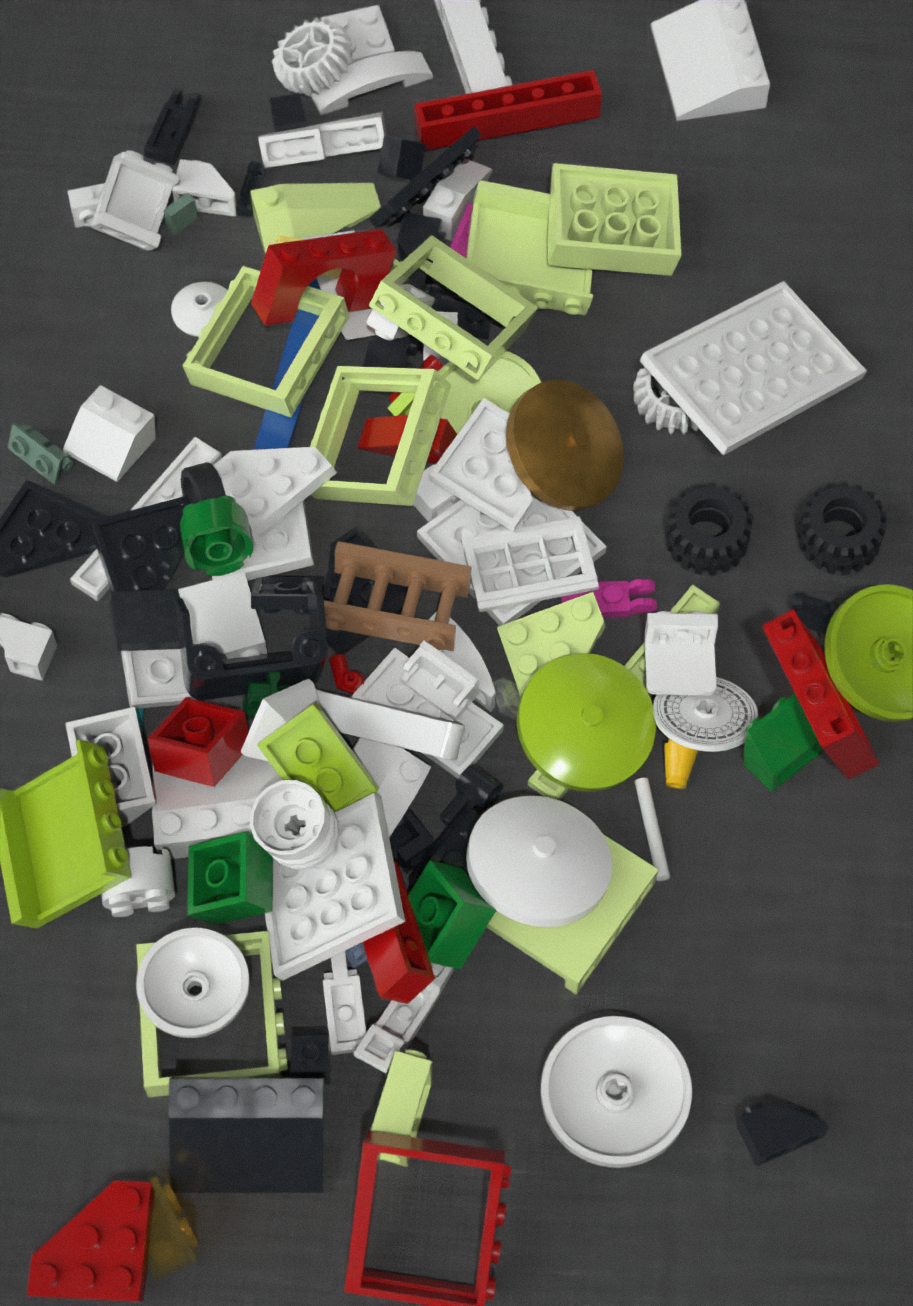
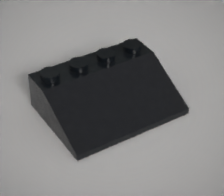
M324 1077L169 1078L170 1193H323Z

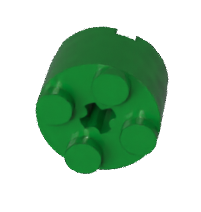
M224 495L184 507L183 516L180 521V531L185 559L192 569L197 571V567L206 570V575L222 576L233 573L244 566L243 561L248 555L251 557L253 553V544L247 514L232 496Z

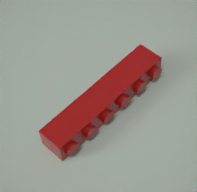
M590 70L415 103V130L419 142L426 144L425 150L451 146L473 126L482 135L478 140L598 118L600 117L602 92L595 71Z

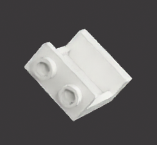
M127 150L113 158L91 228L150 251L159 245L162 235L157 233L164 215L163 210L167 206L172 187L179 182L180 176L172 173L173 169L161 163L153 165L144 161V156Z
M245 572L178 589L180 598L183 599L189 611L193 644L208 643L214 645L220 651L223 660L267 654L266 643L256 609H251V592Z

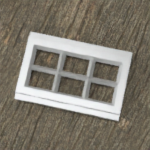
M580 516L516 528L514 532L505 530L462 538L461 542L467 566H472L471 584L479 612L599 590L596 571ZM573 537L576 552L550 557L546 541ZM539 543L542 559L515 564L511 548ZM504 549L508 565L481 570L477 554ZM575 558L579 559L582 574L559 579L555 578L552 563ZM545 565L548 581L521 586L517 572L518 569ZM510 571L514 587L491 592L486 591L483 576Z

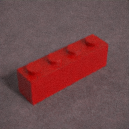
M394 861L405 922L364 941L363 945L379 997L409 1004L435 980V976L398 864Z

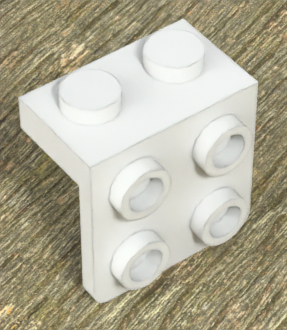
M667 611L648 613L644 634L646 690L648 693L657 695H713L715 693L714 643L718 629L717 614H706L703 612L672 614Z

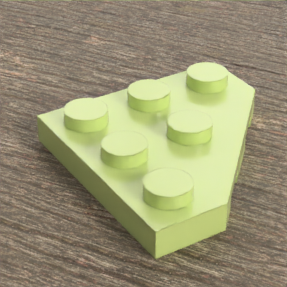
M593 592L497 627L520 696L532 677L549 662L570 654L591 652L597 638L601 637L606 627Z

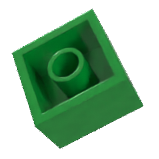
M245 831L189 846L187 915L212 925H218L272 912V856L254 839L252 833Z
M429 860L408 895L430 963L461 969L496 910L481 897L470 877L462 868Z

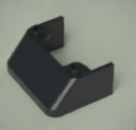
M313 581L306 582L310 630H304L295 636L292 642V651L227 660L222 659L220 651L212 644H192L189 611L182 598H175L183 681L188 694L197 700L247 695L249 682H266L269 672H280L277 688L282 685L293 686L307 679H310L315 684L322 675L327 654L324 599Z

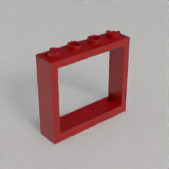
M793 609L762 625L810 725L827 755L848 779L879 765L880 762L850 703L838 691L830 676L825 653L821 645L796 611Z
M368 1130L363 1142L344 1292L428 1306H485L486 1299L494 1300L497 1277H491L489 1274L491 1263H499L502 1240L494 1239L496 1226H504L507 1203L499 1202L501 1188L509 1189L512 1169L511 1165H505L506 1151ZM381 1153L491 1170L476 1286L366 1269Z

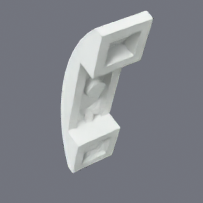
M400 51L385 53L347 65L348 72L340 74V81L332 82L331 89L328 87L322 88L320 94L313 91L311 97L319 114L323 115L349 106L348 98L399 81H402L404 87H408L432 79L433 74L421 52Z
M430 963L435 980L409 1004L391 1001L376 1025L372 1024L354 1051L353 1056L387 1073L390 1070L395 1051L403 1053L411 1043L435 1005L454 968Z

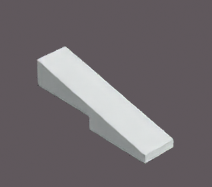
M383 112L261 135L258 139L264 168L323 160L326 156L382 148L383 138L387 136Z

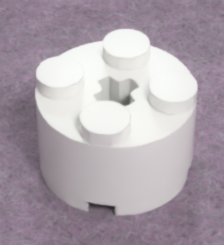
M153 847L127 848L131 878L102 893L103 906L111 909L112 916L114 917L132 915L134 913L133 909L148 907L150 912H160L169 909V901L175 897L170 852L162 848L161 855L153 854Z

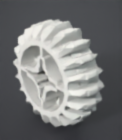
M317 17L312 23L305 20L302 26L298 27L295 25V30L291 33L285 32L286 38L278 41L279 48L273 51L275 58L272 60L278 80L289 91L300 94L305 93L307 96H310L313 91L320 94L322 88L328 87L331 89L332 82L340 81V74L348 72L347 65L352 63L351 54L353 53L352 45L349 41L350 38L346 31L336 21L332 22L328 18L321 21Z
M645 366L644 369H640L633 386V401L635 405H638L637 411L639 415H646V423L656 422L658 431L663 427H668L670 435L675 429H680L684 435L688 427L697 431L699 427ZM654 386L659 389L661 394L659 399L656 398L652 391Z

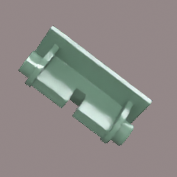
M13 423L8 449L56 485L59 472L62 470L67 472L72 468L73 461L71 460V455L64 453L55 444L47 448L49 440L32 425L27 426L24 424L18 426L16 423Z

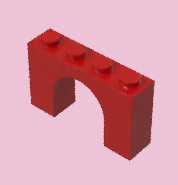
M382 229L268 245L251 304L265 326L293 321L306 287L321 274L333 269L342 268L335 291L338 296L344 297L348 311L370 309L369 304L381 280L389 274L397 250Z

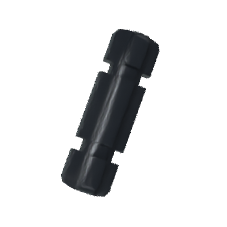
M251 161L248 164L246 170L248 174L244 177L240 191L241 197L236 205L237 214L240 216L250 217L253 215L250 191L261 188L262 182L260 181L265 174V166L262 162Z

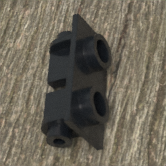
M796 592L790 611L794 609L808 629L826 634L829 622L840 605L808 596L805 592Z

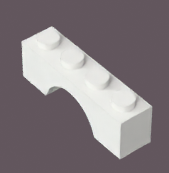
M0 614V645L5 650V659L10 672L43 681L57 648L53 631L41 623L33 622L28 624L18 621L12 615Z

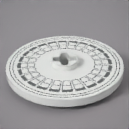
M716 677V691L713 695H656L653 705V717L658 728L672 741L690 749L715 752L733 749L745 743L746 728L758 717V710L753 699L742 688L732 682Z

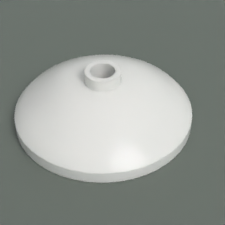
M204 928L177 930L158 940L145 954L137 973V996L146 1016L164 1032L184 1038L207 1036L226 1027L243 1008L249 991L248 967L239 948L224 935ZM193 986L202 987V991L198 995H191L189 993Z

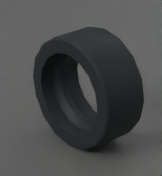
M205 462L186 467L181 471L182 495L187 496L189 504H196L203 500L226 495L222 480L213 464Z

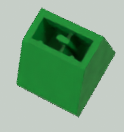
M795 693L789 698L786 696L781 698L773 706L770 713L763 718H755L746 728L743 765L771 793L824 752Z

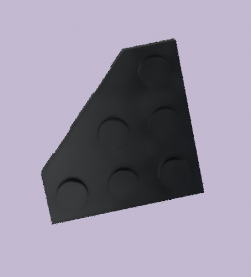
M26 480L0 518V576L6 578L93 553L97 547L89 524L93 520L108 516Z
M187 496L90 522L89 526L111 591L165 589L184 553L180 521L183 516L184 507L189 505Z
M358 525L331 543L329 565L323 592V599L325 601H334L341 574L335 573V549L338 541L379 549ZM355 577L347 605L367 608L375 580ZM388 583L381 611L401 615L408 587ZM326 627L327 644L337 655L346 654L370 637L369 635L349 631L331 630Z

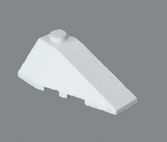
M360 737L352 751L379 786V790L375 794L382 799L390 838L417 795L431 767L403 748Z

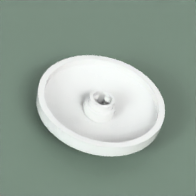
M520 796L504 800L488 809L480 817L473 828L468 842L466 854L467 868L471 881L478 893L502 915L530 926L558 927L584 918L602 901L611 880L612 856L609 845L600 829L584 813L556 799L542 796Z
M610 1016L596 1018L570 1030L557 1042L550 1052L541 1079V1104L544 1116L553 1134L564 1147L579 1158L605 1167H631L648 1162L663 1153L681 1133L686 1123L692 1100L689 1070L683 1056L674 1043L653 1026L627 1017Z

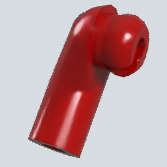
M338 654L329 659L337 689L354 694L362 684L364 686V677L357 671L349 670L345 655Z

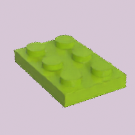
M317 702L311 704L257 743L259 749L282 780H297L310 785L334 812L379 790V786Z

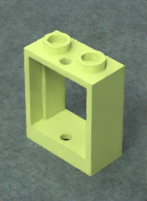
M405 1050V1053L395 1051L371 1131L409 1137L417 1136L432 1085V1061L427 1060L426 1055L414 1050ZM385 1153L380 1155L381 1160L405 1167L408 1166L410 1157Z

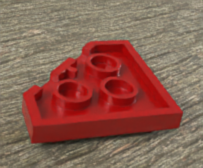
M113 1181L31 1256L27 1296L143 1303L155 1184L152 1182Z

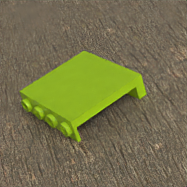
M79 739L75 741L78 752L75 756L15 791L0 788V864L11 924L37 929L131 878L128 863L129 857L125 849L121 829L122 824L118 815L114 796L115 790L111 782L108 757L104 746Z

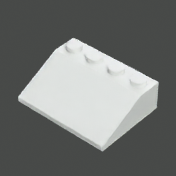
M699 0L651 23L652 34L677 121L766 108L770 83L745 0Z
M245 755L240 757L215 787L155 772L153 766L152 788L156 805L152 807L154 844L158 854L162 855L163 848L170 852L171 859L188 857L190 845L245 831L252 833L250 828V811L257 796L268 786L283 781L269 761Z

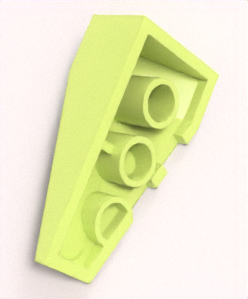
M373 183L278 184L250 191L253 215L265 255L268 245L275 244L278 235L303 239L305 237L333 234L344 227L351 228L368 219L381 207Z

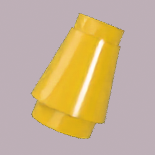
M670 738L668 739V743L664 744L666 786L676 789L686 788L699 750L684 747Z

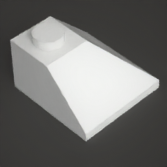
M310 679L262 699L241 749L243 755L268 761L257 746V743L314 702H317L320 706L315 685Z

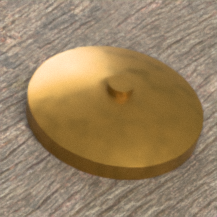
M566 380L541 382L525 391L516 400L508 417L506 438L512 464L526 487L543 502L555 508L568 511L590 508L610 496L622 475L624 451L617 424L601 400L586 388Z

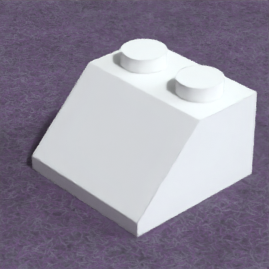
M100 385L80 407L63 447V452L68 453L76 460L118 482L156 439L155 415Z

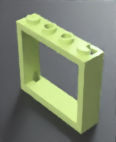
M432 235L381 280L369 304L371 308L477 380L526 331L538 309L536 305ZM421 269L506 328L487 346L401 288L400 285L416 270ZM471 363V364H473V365L476 366V367H478L479 364H480L481 366H480V368L477 370V369H475L474 367H472V366L469 365V364Z
M242 266L235 280H231L229 290L222 301L217 303L209 323L200 331L199 339L192 351L187 353V359L183 364V368L191 385L292 417L350 315L344 297L307 286L301 296L297 309L319 315L276 390L212 370L210 367L252 299L260 271Z
M337 366L310 447H316L333 468L359 391L412 392L416 394L386 484L330 481L329 479L310 495L315 499L413 506L451 384L435 369Z
M269 931L224 935L239 948L243 956L260 954L269 1067L176 1077H281V1071H288L286 1048L279 1049L278 1035H285L283 1012L276 1013L275 1001L282 999L281 979L274 978ZM156 942L137 944L138 969L145 954ZM140 1005L144 1088L148 1097L169 1095V1078L172 1077L162 1078L160 1029L149 1020Z

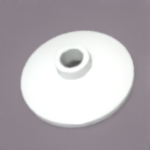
M197 282L184 287L175 296L171 307L172 318L177 327L189 335L199 337L202 328L207 326L212 318L217 303L222 301L228 290L212 282Z

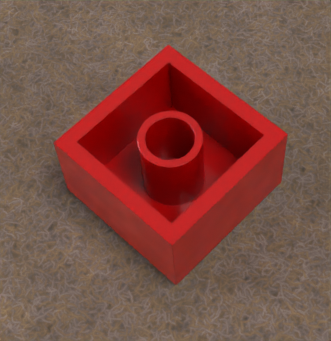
M185 697L147 738L154 770L162 774L215 787L243 755L241 749L249 731L245 712Z

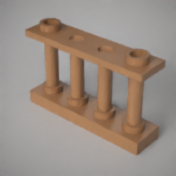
M338 541L335 549V573L341 574L334 601L324 600L326 627L336 631H349L417 645L426 641L437 650L443 649L454 652L456 625L448 624L455 596L468 598L472 566ZM355 577L375 580L367 608L347 605ZM388 583L408 587L401 615L381 611ZM422 589L442 593L435 621L414 618Z

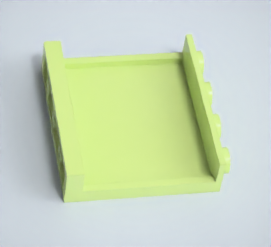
M479 180L473 198L466 259L540 309L548 308L564 311L571 315L580 314L586 316L593 299V294H590L592 269L548 265L547 236L550 194Z
M605 835L604 837L609 845L612 856V875L602 901L590 914L568 925L537 927L514 921L496 911L487 925L488 929L564 978L565 987L576 995L654 886L658 875L657 868Z

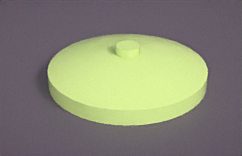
M505 351L479 380L450 361L438 371L451 384L441 418L448 419L458 435L483 398L510 414L516 400L525 391L542 381L535 370L524 359L508 351ZM471 363L469 364V365H471L472 367H474V368L477 369V370H478V369L480 368V366H481L480 364H479L478 367L474 366V365L471 364Z

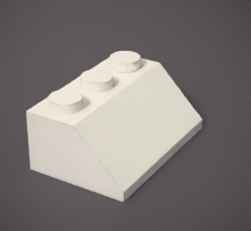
M135 707L65 723L72 757L78 754L75 741L79 739L104 746L108 757V767L115 790L114 796L122 827L128 825L156 805Z

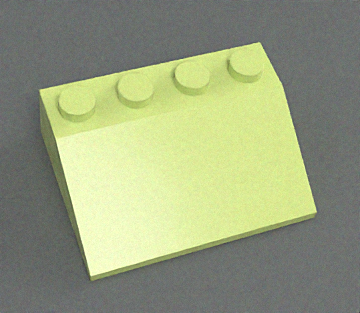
M553 163L547 236L548 265L672 276L681 258L677 174Z

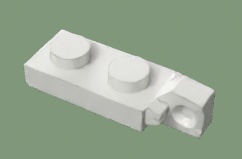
M345 951L331 957L333 972L324 973L323 980L332 1055L353 1053L366 1035L359 975H357V969L347 970Z

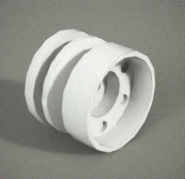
M283 780L268 786L257 796L250 811V828L254 839L279 864L293 870H309L322 864L333 853L339 840V823L335 812L310 785L297 780ZM304 825L305 827L300 828V835L296 836L294 833L299 832V826Z

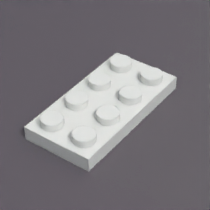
M394 648L364 681V686L362 684L351 698L464 725L457 760L423 753L459 779L470 765L476 764L504 730V725L472 702L456 721L451 719L401 683V677L406 672L402 668L409 657Z

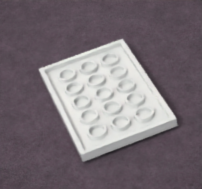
M784 281L644 352L640 359L645 368L722 455L729 453L863 379L867 372Z

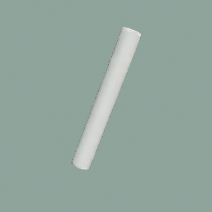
M639 778L635 780V786L652 863L658 869L656 880L664 881L670 878L649 780L648 778Z

